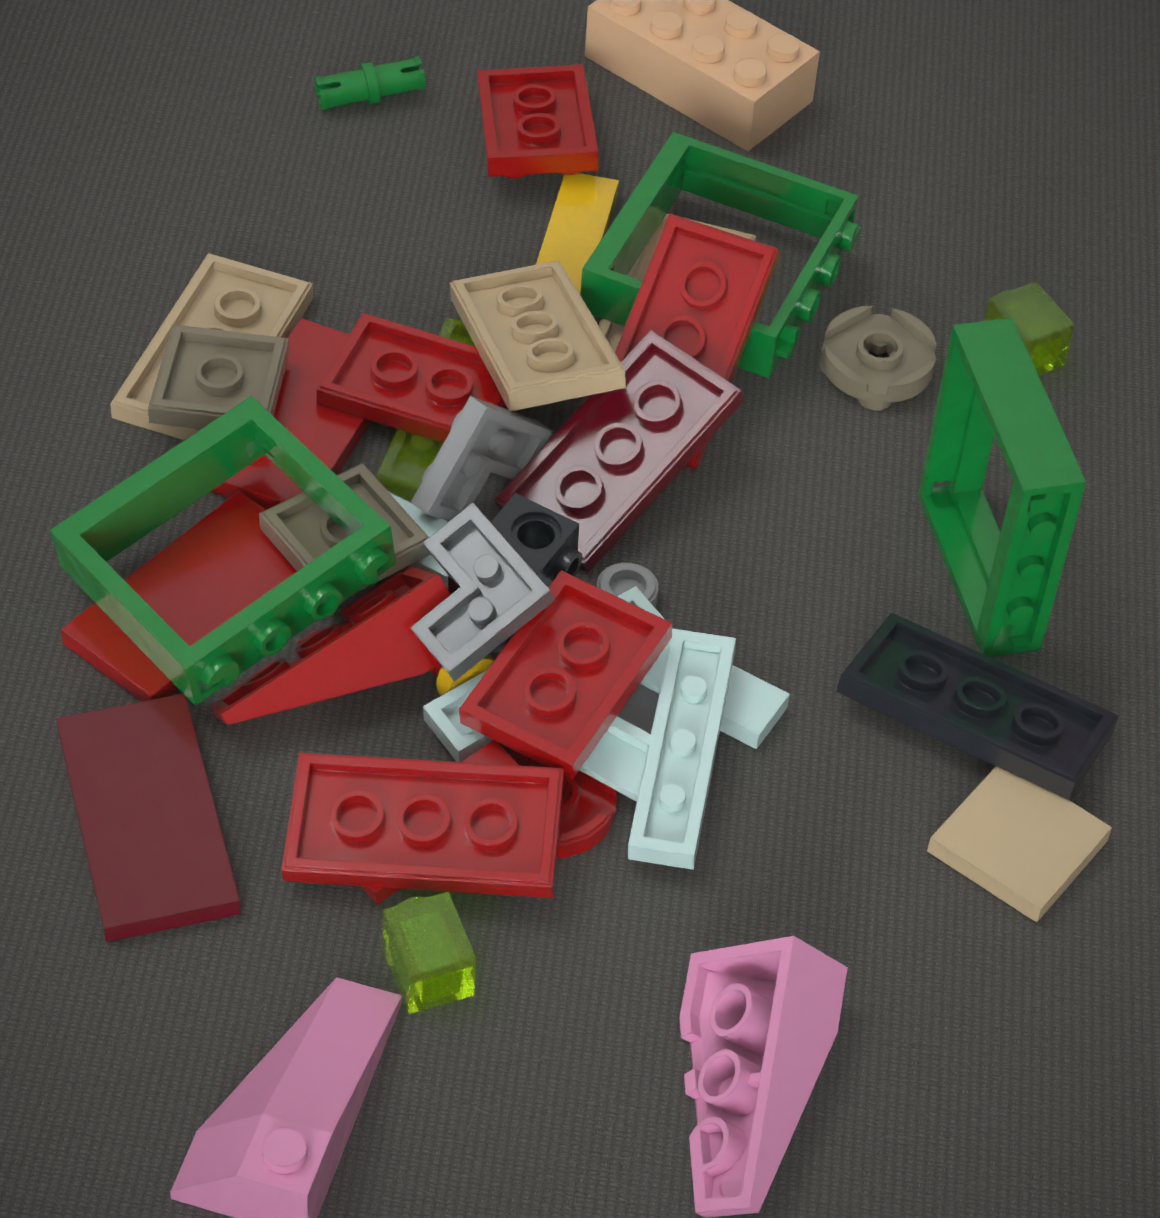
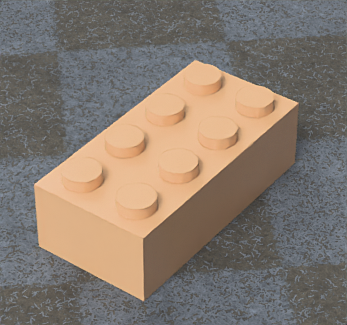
M596 0L588 6L585 57L747 152L813 101L820 51L729 0Z

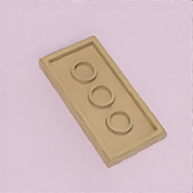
M208 253L110 403L112 418L182 440H186L201 430L149 423L148 406L172 324L288 338L313 300V283Z
M557 260L455 280L450 283L451 301L509 412L626 388L624 367L560 261Z

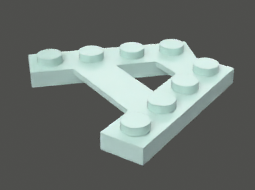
M637 586L617 596L663 618ZM672 628V639L640 683L659 694L651 734L617 716L580 769L583 773L637 802L628 843L629 860L694 870L734 661L736 638ZM486 671L423 706L424 721L456 762H462L493 740L461 724L459 708Z

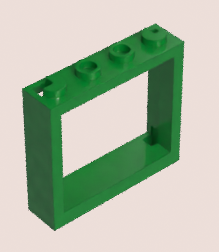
M672 132L582 268L580 296L592 315L622 326L626 325L643 282L627 276V274L682 190L821 238L770 326L755 321L738 364V368L770 378L781 358L789 360L792 357L800 337L802 321L810 324L814 319L822 295L820 290L822 287L831 288L840 270L842 252L851 253L858 241L861 226L855 224L854 220L859 195Z
M1005 318L956 324L952 326L917 496L979 652L989 657L1041 650L1086 480L1014 319ZM994 436L1013 478L1001 533L982 490ZM947 481V486L933 488L934 483Z
M252 396L49 530L61 568L195 706L223 686L226 688L230 687L240 674L264 657L277 654L292 637L315 621L329 617L336 611L340 603L366 585L378 582V577L397 564L391 526ZM265 455L345 530L349 536L189 646L127 584L107 561Z

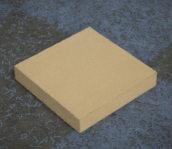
M996 766L932 835L927 852L1037 923L1109 839L1112 827L1070 800Z

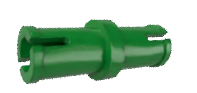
M417 55L409 59L375 66L371 61L360 63L359 69L322 77L315 76L314 88L316 98L320 97V100H318L319 108L321 111H325L328 108L367 101V104L370 106L379 104L381 97L415 90H425L426 79L424 69L419 70V67L422 66L421 59Z

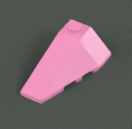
M795 936L691 953L679 1019L681 1038L690 1042L692 1070L684 1074L685 1093L695 1099L697 1126L689 1136L695 1213L704 1218L759 1213L838 1033L848 967Z
M336 977L196 1131L170 1191L171 1199L234 1218H317L402 1004V995Z

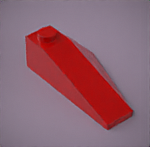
M407 566L341 609L340 611L345 617L346 622L340 626L339 624H334L322 630H313L299 640V645L295 649L298 657L288 664L285 658H281L265 665L212 704L210 709L217 719L227 725L422 675L429 670L434 675L439 674L442 666L416 637L410 627L451 594L439 574Z

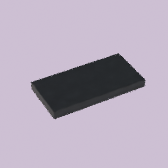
M894 613L889 614L843 671L836 690L837 693L1070 800L1113 734L1119 718L1115 713Z

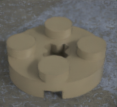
M860 306L839 314L829 323L821 349L819 365L821 371L826 374L827 378L838 389L852 397L858 398L861 406L873 411H882L887 409L892 402L904 401L918 395L930 384L936 365V341L928 326L910 313L892 308L890 316L872 314L873 306ZM869 352L875 353L877 355L883 353H888L890 355L886 358H879L870 355Z

